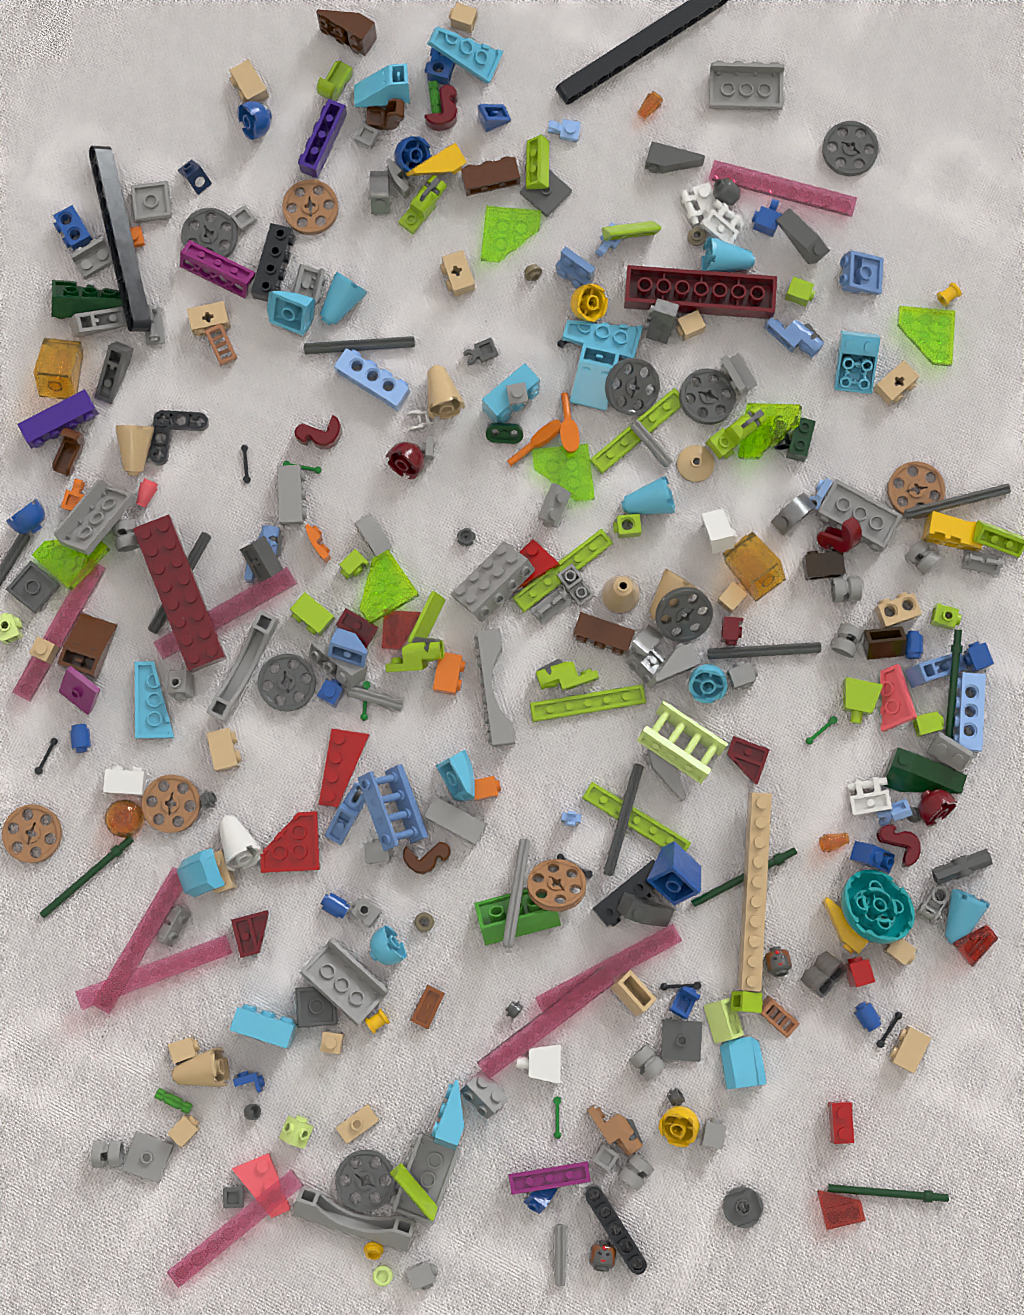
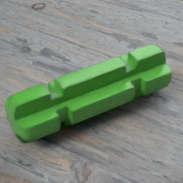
M430 81L428 85L432 114L441 113L438 81Z
M161 1088L156 1091V1099L163 1100L164 1103L176 1109H181L186 1114L191 1111L193 1106L191 1103L184 1102L183 1099L171 1093H166L167 1091Z

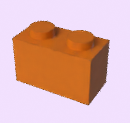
M445 652L444 658L438 660L433 692L456 695V692L461 690L462 680L459 679L460 672H464L466 661H462V655Z

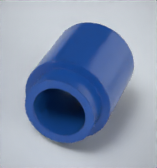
M908 631V634H906L905 658L921 659V654H923V635L919 634V631Z
M87 724L72 725L70 731L72 750H76V753L88 752V748H91V740Z
M332 892L330 895L325 894L320 903L323 905L322 910L341 919L344 918L351 906L347 904L346 900Z
M863 1001L855 1007V1016L862 1027L867 1029L868 1032L873 1031L882 1024L880 1022L881 1018L870 1002L866 1004Z

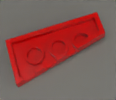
M534 539L519 553L529 560L535 570L518 588L525 587L530 581L537 577L540 578L547 571L560 566L559 562Z
M331 728L319 805L339 808L370 734Z

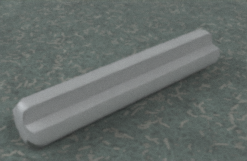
M636 420L632 423L630 428L662 465L668 467L672 464L673 459L641 422Z
M352 687L347 692L348 697L401 711L403 707V700L361 688Z
M557 1224L555 1226V1285L565 1286L566 1226Z

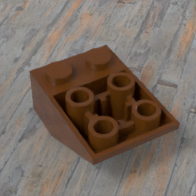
M321 9L316 11L321 32L325 35L333 36L342 45L346 44L356 54L360 53L366 56L377 40L375 22L360 13Z
M81 613L63 646L57 664L64 668L72 666L78 672L98 679L118 625Z

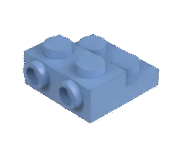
M565 246L561 251L560 260L556 263L555 271H557L556 273L562 279L571 281V284L577 289L581 285L593 283L596 268Z
M852 250L844 254L840 260L843 273L839 277V284L842 285V290L856 294L860 292L873 295L882 294L884 258Z

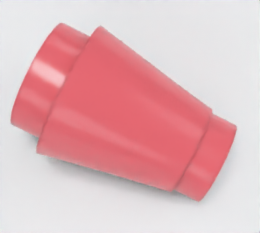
M144 478L143 482H140L136 504L146 508L157 492L158 484Z

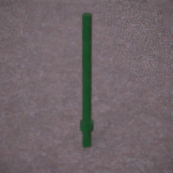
M954 629L953 645H951L950 651L952 652L945 728V735L951 739L953 738L960 653H962L963 645H961L962 630Z
M129 835L119 845L113 846L110 849L111 852L40 912V915L45 919L115 857H120L124 853L123 851L134 842L133 838Z
M793 847L781 854L773 855V858L768 860V869L775 865L780 866L785 863V860L797 855L796 849ZM744 873L691 900L692 905L696 907L743 883Z
M828 1184V1192L916 1199L927 1203L949 1201V1194L933 1193L931 1190L919 1192Z

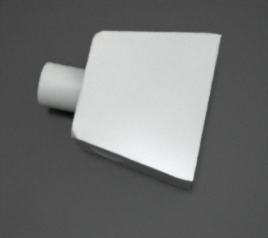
M561 1044L529 1048V1057L517 1056V1068L528 1069V1077L560 1083Z

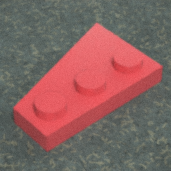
M895 664L881 670L880 684H883L880 692L882 695V707H880V714H882L881 732H885L916 719L917 715L901 666Z
M270 1153L232 1168L271 1218L291 1210Z

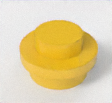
M374 1241L364 1246L365 1256L370 1260L379 1259L384 1252V1247Z

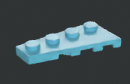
M438 26L433 29L427 43L486 84L490 83L503 54L502 50L492 49L486 44L476 43L473 39L460 37L457 33Z
M567 320L562 340L583 346V343L620 351L619 358H634L643 326L637 325L633 327L627 324L609 325V323L594 324L588 321Z
M154 661L134 662L135 739L174 738Z

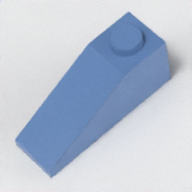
M952 653L906 669L905 673L911 688L949 676L951 673ZM961 653L959 672L967 669Z

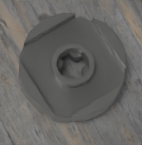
M735 1187L723 1199L724 1215L734 1226L740 1228L752 1227L759 1221L763 1213L761 1197L749 1187ZM742 1201L744 1204H748L744 1213L737 1208Z

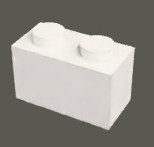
M724 509L701 513L702 528L711 552L716 553L733 549L734 540L737 539L734 529L730 528L731 520L729 515L725 514Z
M111 766V769H105L103 792L106 794L143 796L146 790L147 773L138 767L123 770L121 766Z

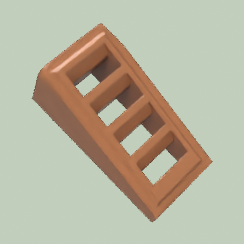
M222 323L204 330L220 366L238 359ZM221 330L222 334L211 337V334ZM224 337L225 341L214 344V341ZM228 345V348L218 352V348ZM231 352L232 355L221 359V355Z
M770 996L763 1000L762 1012L759 1014L788 1038L800 1023ZM778 1009L779 1011H778V1012L776 1013V1015L771 1019L770 1017H771V1016L773 1015V1013ZM783 1015H785V1017L780 1021V1023L777 1024V1021H778ZM791 1020V1023L783 1030L782 1027Z

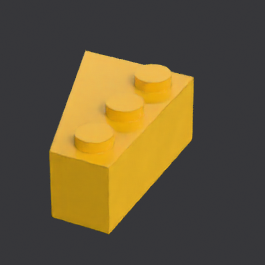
M933 511L925 519L922 539L925 542L976 552L982 549V544L973 541L977 522H968Z

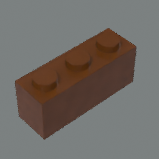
M506 156L498 161L488 160L480 165L470 164L461 169L466 196L520 185V174L515 157Z
M580 612L573 637H576L575 640L585 644L590 642L598 649L604 650L608 648L612 650L613 654L622 656L623 654L627 655L635 630Z

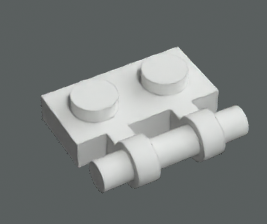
M710 182L693 187V195H689L687 190L680 192L681 202L686 207L687 217L693 226L699 225L698 218L702 217L704 219L709 210L713 209L717 212V208L713 206L716 198L713 196ZM696 202L699 210H695L692 203Z
M716 199L713 202V206L717 208V212L713 209L709 210L700 226L713 237L732 244L739 234V231L734 227L738 226L741 228L744 222L737 213H733L728 209L727 204L721 203ZM723 215L729 219V222L723 218Z
M873 777V780L867 781L856 780L855 783L848 784L849 791L857 790V795L850 796L853 816L893 810L889 790L881 791V786L888 785L887 777ZM874 787L875 792L864 794L863 789Z

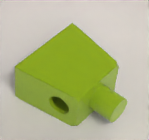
M849 677L843 680V710L851 712L850 723L861 724L863 715L869 716L873 713L883 684Z

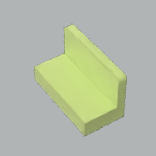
M731 997L704 1005L715 1043L732 1040L744 1035L738 1013L731 1011Z

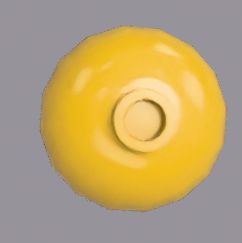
M597 284L579 286L573 292L570 299V306L574 315L580 320L589 322L602 318L608 307V298H605L603 293L605 290Z
M674 1106L664 1113L658 1127L661 1136L663 1137L664 1135L668 1139L667 1142L676 1147H687L696 1140L700 1124L697 1115L690 1108Z

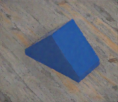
M504 104L478 105V118L485 132L511 121Z

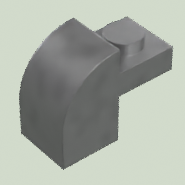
M370 171L371 214H390L389 171Z
M802 493L786 505L770 522L782 535H785L799 521L804 519L816 505L805 493Z

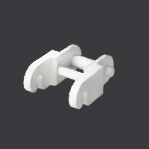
M414 410L406 413L407 416H410V414L413 416L417 415L419 425L410 427L409 431L414 429L416 431L423 430L424 427L433 425V422L429 420L427 410L423 412L421 410ZM425 415L426 422L422 423L421 416Z

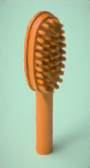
M564 392L561 394L564 421L561 424L560 435L564 449L572 454L579 447V431L576 422L571 419L569 395Z
M553 420L539 429L531 438L530 443L507 460L512 467L535 447L542 448V445L545 446L544 444L547 445V442L550 443V440L553 441L552 438L555 439V436L557 437V434H560V420Z

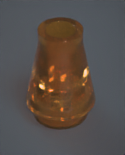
M654 91L648 93L637 112L638 115L646 119L662 106V97Z
M846 832L823 834L822 837H819V845L823 852L830 853L845 844H849V836Z

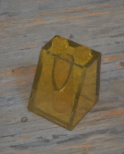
M55 338L43 339L34 368L39 397L67 399L78 393L83 361L81 342Z
M753 531L743 536L734 545L733 549L726 550L723 553L725 564L746 588L755 602L786 580L781 560Z

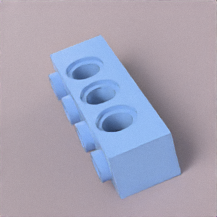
M346 348L334 365L336 373L397 411L410 394V389L405 381L402 379L396 380L386 369L382 371L370 359L366 361L361 358V354L356 350L352 349L350 351ZM356 365L362 366L360 371L352 370ZM371 375L378 376L376 381L368 380ZM386 385L394 387L391 391L384 390Z
M962 672L958 675V695L956 696L955 705L957 715L954 716L956 734L953 735L952 740L968 750L978 753L982 751L986 674ZM966 689H970L973 692V698L966 696ZM965 708L971 709L972 717L965 715ZM964 727L971 729V736L964 734Z

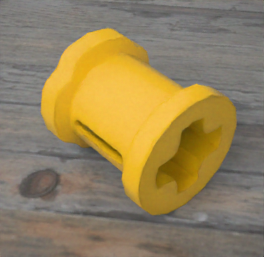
M951 282L948 288L938 292L936 296L939 302L947 307L953 299L960 297L962 292L955 283Z
M381 1008L378 1010V1013L369 1019H364L373 1034L384 1024L390 1023Z

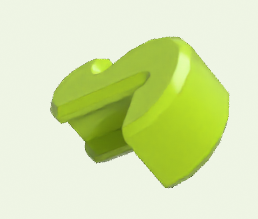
M339 60L334 62L325 79L319 78L316 86L317 93L326 99L337 100L344 89L345 83L349 82L353 74L352 67Z

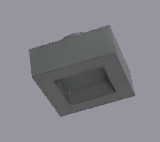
M244 1186L223 1187V1208H243Z

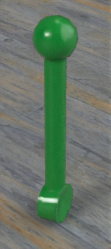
M284 461V462H283V466H286V465H297V464H291L289 461ZM300 465L302 469L315 471L316 474H320L322 471L319 466L314 468Z
M365 681L363 683L364 690L370 688V682ZM363 701V712L360 716L362 721L368 719L366 701Z
M832 716L829 722L812 737L806 738V744L811 745L813 740L831 724L837 723V717Z
M555 1097L553 1099L556 1128L554 1138L560 1139L559 1104L561 1099L560 1097Z

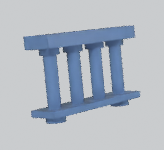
M402 764L386 770L385 776L375 778L373 771L357 778L383 851L398 846V840L409 838L412 844L429 837ZM389 783L393 794L381 796L378 785ZM395 801L399 812L388 815L384 804ZM402 819L405 830L394 833L391 822Z

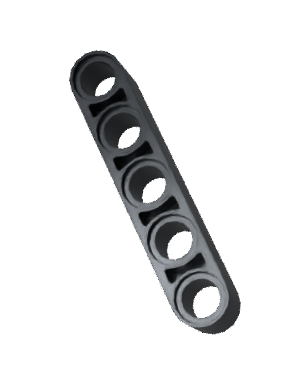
M588 1185L584 1192L585 1198L628 1268L636 1275L644 1273L647 1268L646 1260L607 1197L598 1185ZM596 1189L599 1191L597 1199L593 1200L588 1197L590 1190ZM601 1207H608L610 1209L608 1216H600L599 1210ZM613 1224L621 1226L618 1234L610 1232V1227ZM625 1241L632 1244L631 1249L627 1252L621 1249V1245ZM635 1259H640L643 1261L641 1268L635 1269L632 1267V1262Z

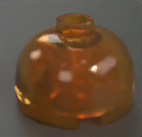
M123 799L117 800L107 808L104 820L110 833L120 838H127L138 834L142 829L144 815L137 803Z

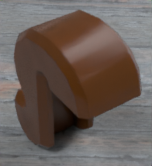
M398 98L390 99L385 110L377 107H367V125L378 130L396 129L400 121L404 120V101Z
M64 428L59 434L63 441L52 463V469L57 473L70 476L75 470V462L82 453L84 436L81 432Z
M438 842L420 860L407 846L403 850V859L406 865L416 874L423 875L433 871L438 858H441L442 862H446L451 855L449 845L444 842Z

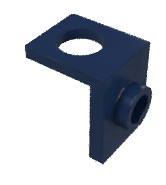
M192 159L177 170L188 180L197 194H200L212 184L201 166ZM203 177L205 180L204 184L197 187L195 185L196 179Z

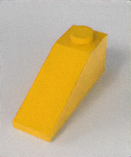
M453 143L406 174L407 176L446 175L452 172L454 175L461 171V166L467 162L457 144Z
M828 897L824 898L822 902L840 942L844 944L842 947L850 954L853 952L859 954L869 941L859 936L849 926L842 909Z

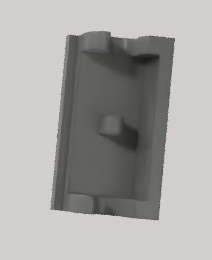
M265 536L240 549L258 583L283 570Z

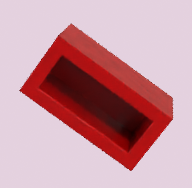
M857 956L847 959L848 963L843 964L847 968L846 976L850 987H860L876 982L869 959Z
M828 1102L831 1143H854L852 1102Z

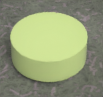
M379 1265L375 1268L373 1272L375 1284L387 1286L392 1281L393 1272L389 1266Z

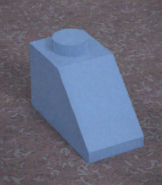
M337 628L330 641L327 656L364 668L368 651L355 633Z

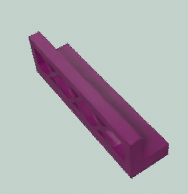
M190 240L180 252L179 267L238 296L247 297L249 284L255 278L254 271ZM235 284L243 287V290L239 289Z
M588 1161L508 1174L511 1195L591 1182Z

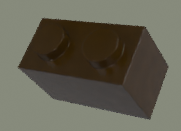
M828 549L825 553L809 551L802 558L805 581L843 577L846 573L843 553L835 549Z
M902 626L864 630L863 649L867 660L905 656L907 638Z

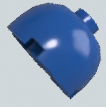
M257 101L245 102L238 106L239 122L243 121L245 128H242V131L246 137L253 140L264 136L270 129L271 112Z
M409 136L402 139L394 151V159L397 166L406 173L432 157L429 150L430 145L419 136Z
M34 499L11 517L12 520L9 518L6 522L19 534H27L29 532L34 534L42 528L40 524L45 519V512L40 502Z

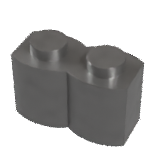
M825 951L816 958L813 966L804 971L800 980L808 989L820 998H823L830 992L833 985L845 975L847 968L837 958Z

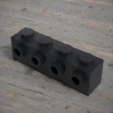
M270 223L251 290L254 299L268 302L269 292L281 291L279 286L286 276L285 265L289 263L291 258L290 247L294 246L296 235H294L292 228Z
M654 859L592 908L606 927L609 925L614 927L621 921V914L617 911V907L624 892L644 899L652 896L650 892L655 888L647 881V878L655 863Z

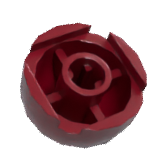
M397 443L386 455V458H389L387 463L392 470L402 477L404 474L409 476L408 479H415L424 467V455L420 447L414 443Z
M941 789L927 790L920 796L922 800L918 804L919 816L927 827L937 824L935 820L946 818L955 809V803L958 802L947 791Z

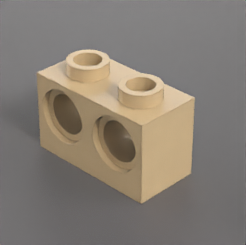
M904 592L897 595V599L890 601L887 598L878 602L879 605L875 608L882 628H889L922 615L914 593L908 594ZM903 602H907L910 605L911 609L909 611L903 609ZM884 609L892 610L893 616H886Z

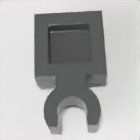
M492 338L474 344L475 350L468 349L463 352L464 357L467 355L473 357L467 361L468 365H473L477 359H480L481 363L499 356Z

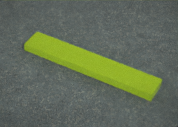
M673 388L637 419L650 434L681 408L679 392ZM629 426L594 455L590 462L601 474H604L642 440Z
M601 528L559 561V567L552 568L542 577L535 579L513 596L512 599L522 612L525 613L562 584L557 576L559 572L570 564H573L579 571L613 545L612 540Z
M640 684L530 703L532 721L539 722L646 704L644 686Z
M591 782L582 799L618 820L623 800L596 783ZM635 807L632 808L627 827L660 847L675 841L682 849L687 851L692 842Z

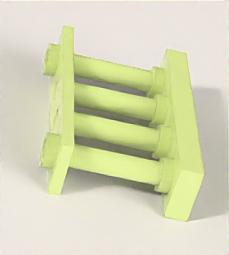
M663 701L656 711V714L660 717L652 729L646 725L636 741L702 784L711 771L707 764L714 754L720 756L728 743L681 713L672 705ZM666 721L676 727L668 740L658 734ZM682 731L692 737L684 750L674 744ZM698 742L708 748L701 761L691 756Z

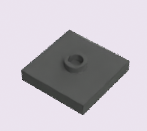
M550 169L548 188L526 189L525 186L520 191V194L546 218L572 193V189Z
M30 561L6 590L37 614L61 585Z
M314 986L295 988L297 1028L337 1025L336 1007Z
M663 1019L661 1059L700 1062L702 1022Z

